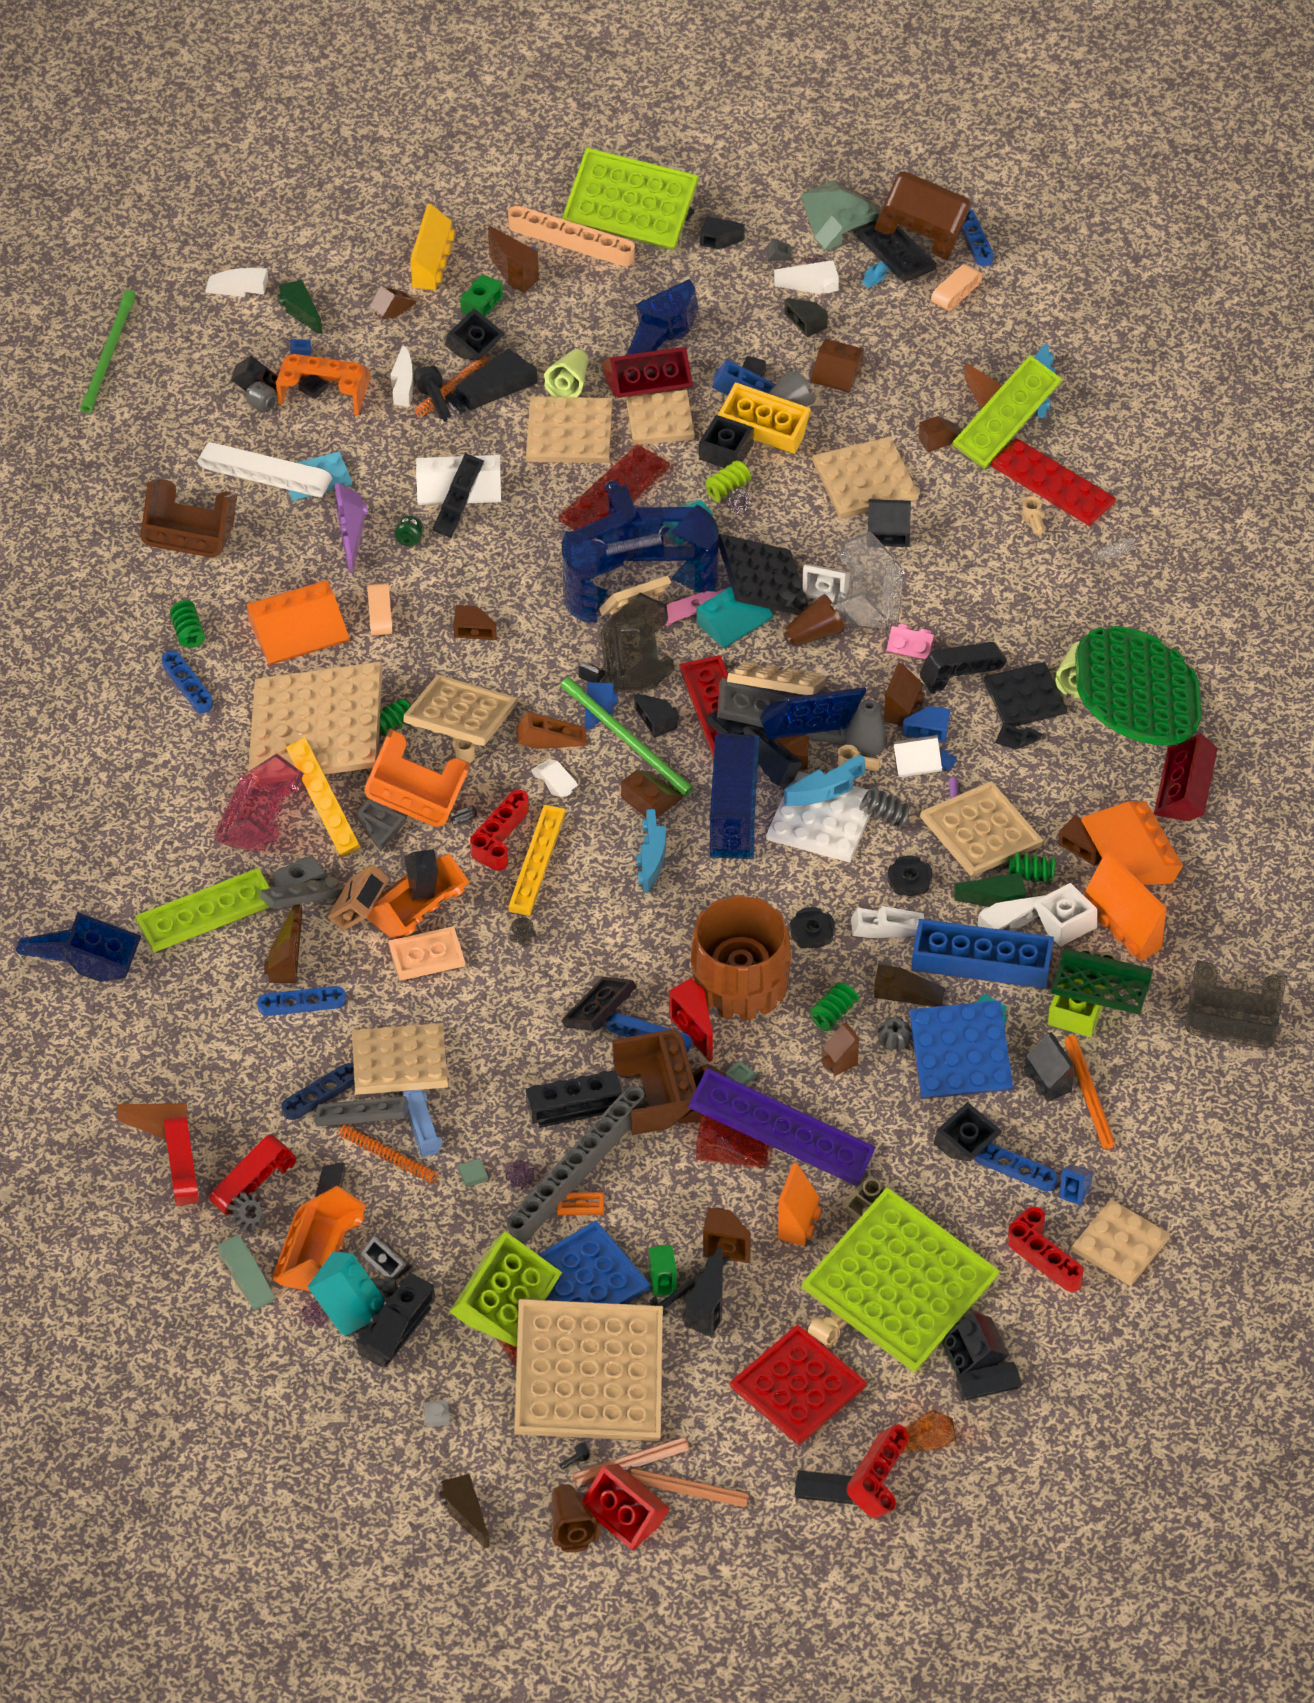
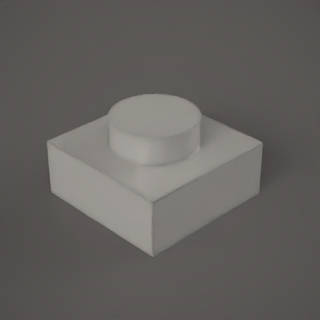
M447 1399L423 1403L427 1428L451 1424Z

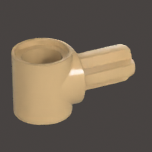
M1028 496L1023 500L1022 519L1031 525L1034 534L1040 536L1045 532V526L1042 521L1044 517L1041 509L1042 502L1036 496Z
M453 738L452 746L456 758L471 763L475 759V745L472 742Z
M852 745L842 746L838 751V767L848 759H853L859 754L861 755V752ZM862 756L865 759V769L879 770V759Z
M837 1314L831 1318L825 1317L822 1319L818 1317L810 1324L808 1333L818 1342L830 1348L837 1342L840 1328L847 1322Z

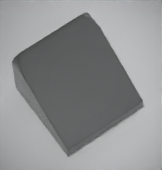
M773 238L767 245V261L792 259L790 244Z

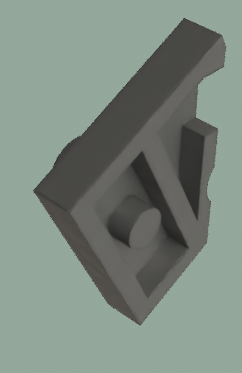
M368 799L357 812V819L380 850L388 844L406 823L405 816L371 799Z

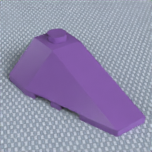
M336 483L334 485L337 515L348 572L352 573L364 529V515H368L366 502L362 503L361 494Z

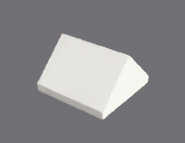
M938 735L894 741L899 777L942 772Z

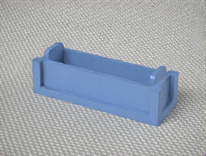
M421 1090L402 1091L403 1096H406L408 1100L406 1113L421 1158L438 1154L439 1147L442 1146V1138L437 1137L425 1103L427 1101V1093Z

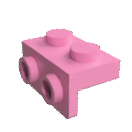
M898 624V627L892 626L886 651L926 660L927 656L931 653L933 642H935V636L931 634V631L926 629L914 631L910 630L911 627Z

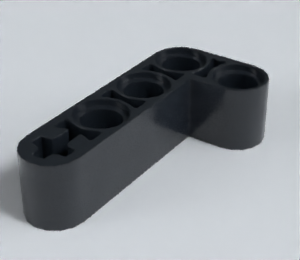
M995 642L937 649L927 656L920 672V678L930 693L934 694L936 693L935 691H942L946 687L950 677L995 671L1006 664L1007 658Z

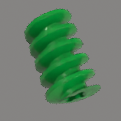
M183 600L173 605L170 610V617L178 637V642L185 648L200 646L205 640V634L199 621L195 604L190 600Z
M398 699L397 702H392L389 706H385L380 710L379 733L383 737L387 736V729L395 730L394 725L398 729H402L401 722L404 720V714L412 706L407 699Z
M1016 852L1015 856L1010 859L1009 874L1020 872L1021 878L1025 874L1026 881H1030L1033 875L1035 882H1038L1043 877V881L1046 884L1052 878L1053 883L1056 863L1055 856H1052L1050 861L1047 862L1046 855H1043L1041 860L1038 861L1037 854H1034L1030 860L1028 853H1025L1023 858H1020L1019 852Z
M841 982L836 983L810 1009L811 1019L817 1027L823 1031H829L831 1026L837 1023L836 1020H840L842 1015H845L848 1009L854 1006L853 1003L859 1001L858 994L849 985Z

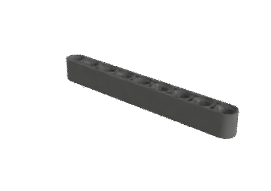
M630 1086L625 1089L508 1217L507 1227L511 1236L521 1243L529 1240L557 1209L558 1204L567 1198V1195L582 1182L631 1128V1110L647 1107L644 1091L641 1087Z

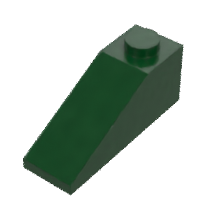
M303 280L279 285L280 294H277L279 305L284 306L286 312L316 333L321 334V318Z
M1020 872L954 884L955 901L991 907L995 903L1026 898V890Z

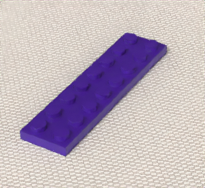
M709 1068L706 1069L688 1108L857 1187L876 1148L867 1142Z

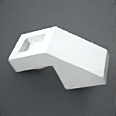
M547 759L531 770L535 778L545 781L552 795L566 797L573 792L572 789L578 786L576 781L556 760Z

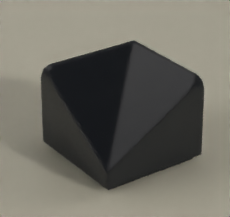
M746 356L742 367L764 377L766 361Z

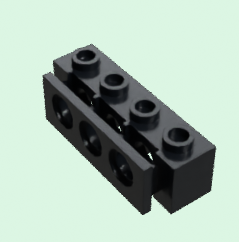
M616 1070L603 1071L598 1074L579 1076L574 1079L559 1080L554 1083L525 1088L526 1104L532 1124L538 1123L539 1128L603 1115L622 1094Z
M409 1273L405 1280L402 1279L392 1297L389 1296L385 1300L381 1311L378 1314H374L367 1329L359 1333L356 1339L358 1355L380 1367H387L432 1309L430 1304L435 1299L434 1285L412 1273ZM385 1306L408 1320V1324L390 1360L368 1354L367 1342Z

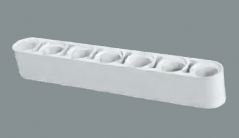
M212 442L206 444L197 460L201 467L214 472L316 497H322L332 481L331 474L323 469Z

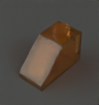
M931 1410L905 1426L909 1434V1440L902 1453L938 1450L956 1440L953 1418Z

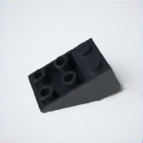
M719 1247L714 1255L711 1254L708 1257L706 1269L703 1273L700 1272L697 1275L695 1287L692 1291L689 1290L684 1298V1303L686 1304L684 1312L686 1327L711 1338L722 1321L723 1249Z

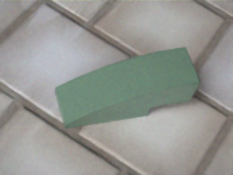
M239 1234L218 1244L219 1256L230 1270L232 1279L254 1311L274 1301L275 1297L264 1275Z

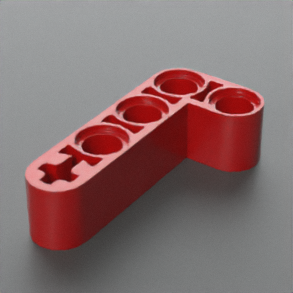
M524 790L512 791L471 836L470 849L474 860L496 871L507 868L509 865L508 848L502 842L529 813L528 794Z
M187 1116L163 1119L176 1206L199 1203Z
M269 1134L213 1190L209 1200L222 1213L228 1216L233 1213V1210L228 1209V1205H235L232 1200L233 1197L240 1198V1193L245 1192L247 1196L251 1192L254 1193L276 1169L281 1173H286L289 1167H294L297 1159L290 1149L273 1134Z
M1029 1207L1009 1225L1008 1246L1068 1292L1078 1291L1082 1287L1083 1267L1041 1235L1044 1231L1045 1212L1039 1207Z
M895 1424L877 1435L847 1486L849 1497L873 1519L893 1511L896 1507L895 1496L883 1483L909 1440L908 1431L900 1424Z

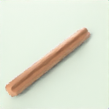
M681 1437L573 1473V1481L576 1487L593 1482L602 1466L619 1464L628 1471L688 1451L689 1445L686 1438Z
M635 1468L630 1472L644 1486L740 1507H746L748 1504L749 1494Z

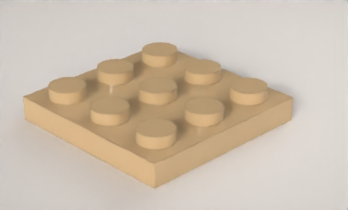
M687 390L626 397L633 445L695 440Z
M1110 1199L1072 1245L1071 1251L1132 1286L1170 1239V1233Z

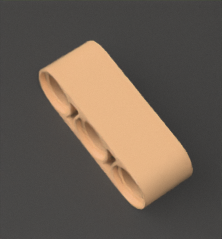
M967 264L961 265L934 290L931 301L945 310L951 311L980 284L983 274Z
M389 583L367 585L371 636L392 634Z

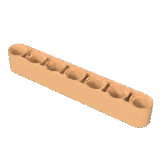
M513 206L508 210L509 229L514 232L621 266H630L635 261V246L630 240L522 206Z

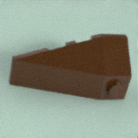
M302 904L293 905L269 952V961L264 962V974H268L269 983L297 982L303 914Z

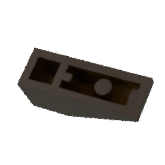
M878 964L874 985V998L931 1007L942 1006L945 992L944 987L903 968Z
M470 1474L441 1481L442 1491H438L441 1506L446 1505L448 1514L484 1548H489L488 1531Z

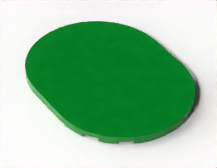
M1111 626L1110 629H1103L1102 627L1093 629L1080 640L1075 653L1078 694L1086 708L1110 729L1139 742L1153 745H1174L1190 739L1195 734L1202 718L1200 685L1192 667L1189 668L1184 661L1185 658L1176 649H1169L1163 645L1161 639L1137 629Z

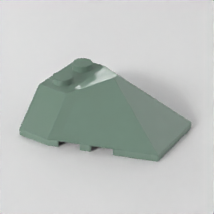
M836 180L801 194L803 205L813 230L814 239L824 251L841 245L842 233L868 222L871 225L877 223L882 210L878 205Z

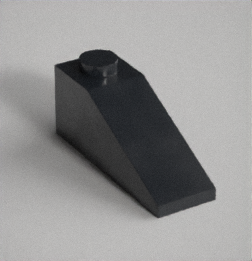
M745 726L743 731L763 772L770 778V781L778 786L792 783L803 762L759 726Z

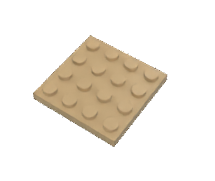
M530 396L526 462L609 463L613 399Z
M891 436L812 455V461L839 519L868 512L869 499L911 501L919 499V494Z
M745 661V663L729 672L727 682L814 696L825 687L826 678L821 677L820 673L808 672V674H800V670L787 668V671H782L775 665L759 667L757 666L758 663Z
M437 674L404 714L403 722L414 727L431 730L434 733L445 734L454 739L472 742L474 745L485 746L515 708L517 698Z
M992 781L921 811L920 818L971 877L1010 861L1016 852H1019L1021 856L1040 848L1044 842Z
M443 1023L352 1030L356 1095L448 1087Z

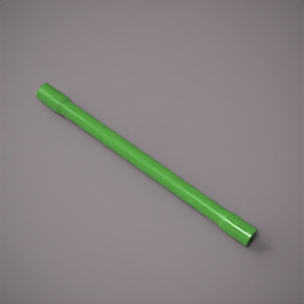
M132 290L124 292L120 308L89 389L80 407L82 412L91 413L98 391L129 310H131L136 297L135 292Z
M570 677L563 680L560 685L561 688L578 700L663 775L683 796L686 797L692 792L694 787L688 781L673 771L605 711Z

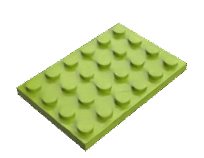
M586 148L562 219L614 236L675 251L699 181V176Z

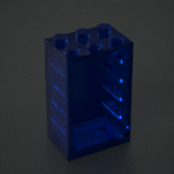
M715 734L710 805V858L754 859L759 786L760 736Z

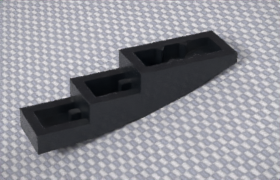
M467 453L464 454L432 531L452 538L480 474L484 460Z

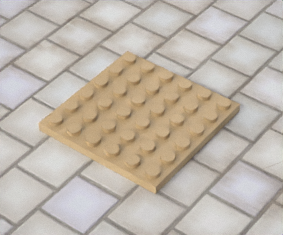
M381 662L256 678L248 769L249 783L257 784L301 778L286 747L304 737L307 739L324 774L373 768L378 757L382 686Z
M519 1299L514 1434L660 1441L663 1306Z

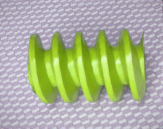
M734 461L731 465H727L725 469H721L718 473L706 479V490L711 499L719 503L721 498L725 499L727 494H733L734 490L738 491L740 489V486L744 487L746 481H751V475L745 464L740 461Z

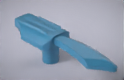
M882 262L871 266L865 272L862 284L867 288L878 284L887 276L885 271L889 268Z

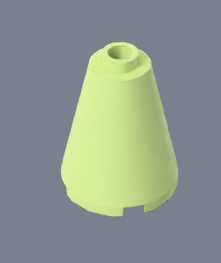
M574 349L548 367L544 373V385L552 396L578 397L584 385L588 365L587 354L580 349Z
M1079 642L1072 644L1056 673L1058 689L1065 695L1067 693L1075 694L1074 698H1080L1076 685L1075 653Z

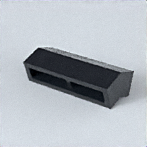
M1014 1361L956 1374V1384L962 1401L1020 1389L1022 1386Z
M797 1471L795 1498L856 1505L847 1492L848 1483L853 1476Z

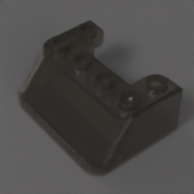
M641 592L609 619L601 630L606 683H614L615 692L653 689L675 670L674 660L671 657L665 656L661 660L658 659L655 633L662 626L666 625L668 621L667 605Z
M1197 960L1185 1020L1187 1032L1193 1036L1259 1048L1273 1046L1277 1037L1288 976L1271 974L1264 979L1261 994L1216 986L1218 977L1216 966L1210 962Z

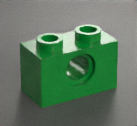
M482 274L461 295L459 300L461 312L467 315L475 308L485 317L503 297V283Z
M658 1245L649 1248V1275L653 1297L668 1296L677 1290V1268L672 1245Z

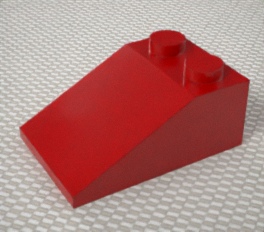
M690 978L669 990V1018L683 1033L692 1038V1044L708 1062H711L713 1060V1031L705 997L706 993L700 984H696Z

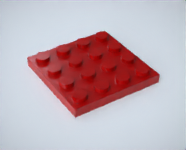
M798 1324L730 1381L731 1389L798 1446L867 1387V1382Z

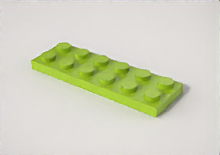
M1029 355L957 436L952 445L985 470L1061 384L1062 379Z
M256 868L135 915V920L152 952L155 953L270 908L260 898L261 890L269 889L270 887L259 868Z

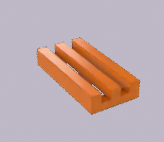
M570 1192L565 1200L599 1199V1202L561 1201L557 1206V1215H604V1192Z

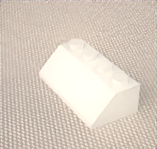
M500 455L474 456L484 460V464L467 503L501 502ZM463 456L416 458L418 505L443 504Z

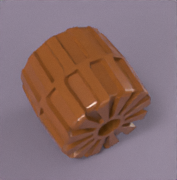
M734 895L730 898L718 899L712 902L711 906L705 911H701L697 917L691 943L692 978L696 984H700L704 988L708 1010L714 1006L719 1009L720 1017L732 1019L733 1014H740L741 1020L755 1019L756 1011L759 1010L764 1015L777 1007V1001H781L787 992L791 965L789 929L784 924V916L778 909L773 908L766 900L761 898Z

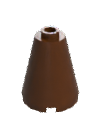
M826 594L819 596L785 627L786 632L783 635L789 645L799 646L845 631L844 623L837 609L834 610L831 605L833 603Z
M559 1485L552 1492V1540L554 1545L560 1547L564 1552L576 1553L589 1548V1543L593 1540L596 1543L601 1534L600 1524L572 1485Z

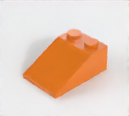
M793 1163L779 1198L778 1239L805 1247L807 1240L813 1238L815 1232L813 1224L815 1220L819 1221L822 1207L819 1206V1195L797 1163Z

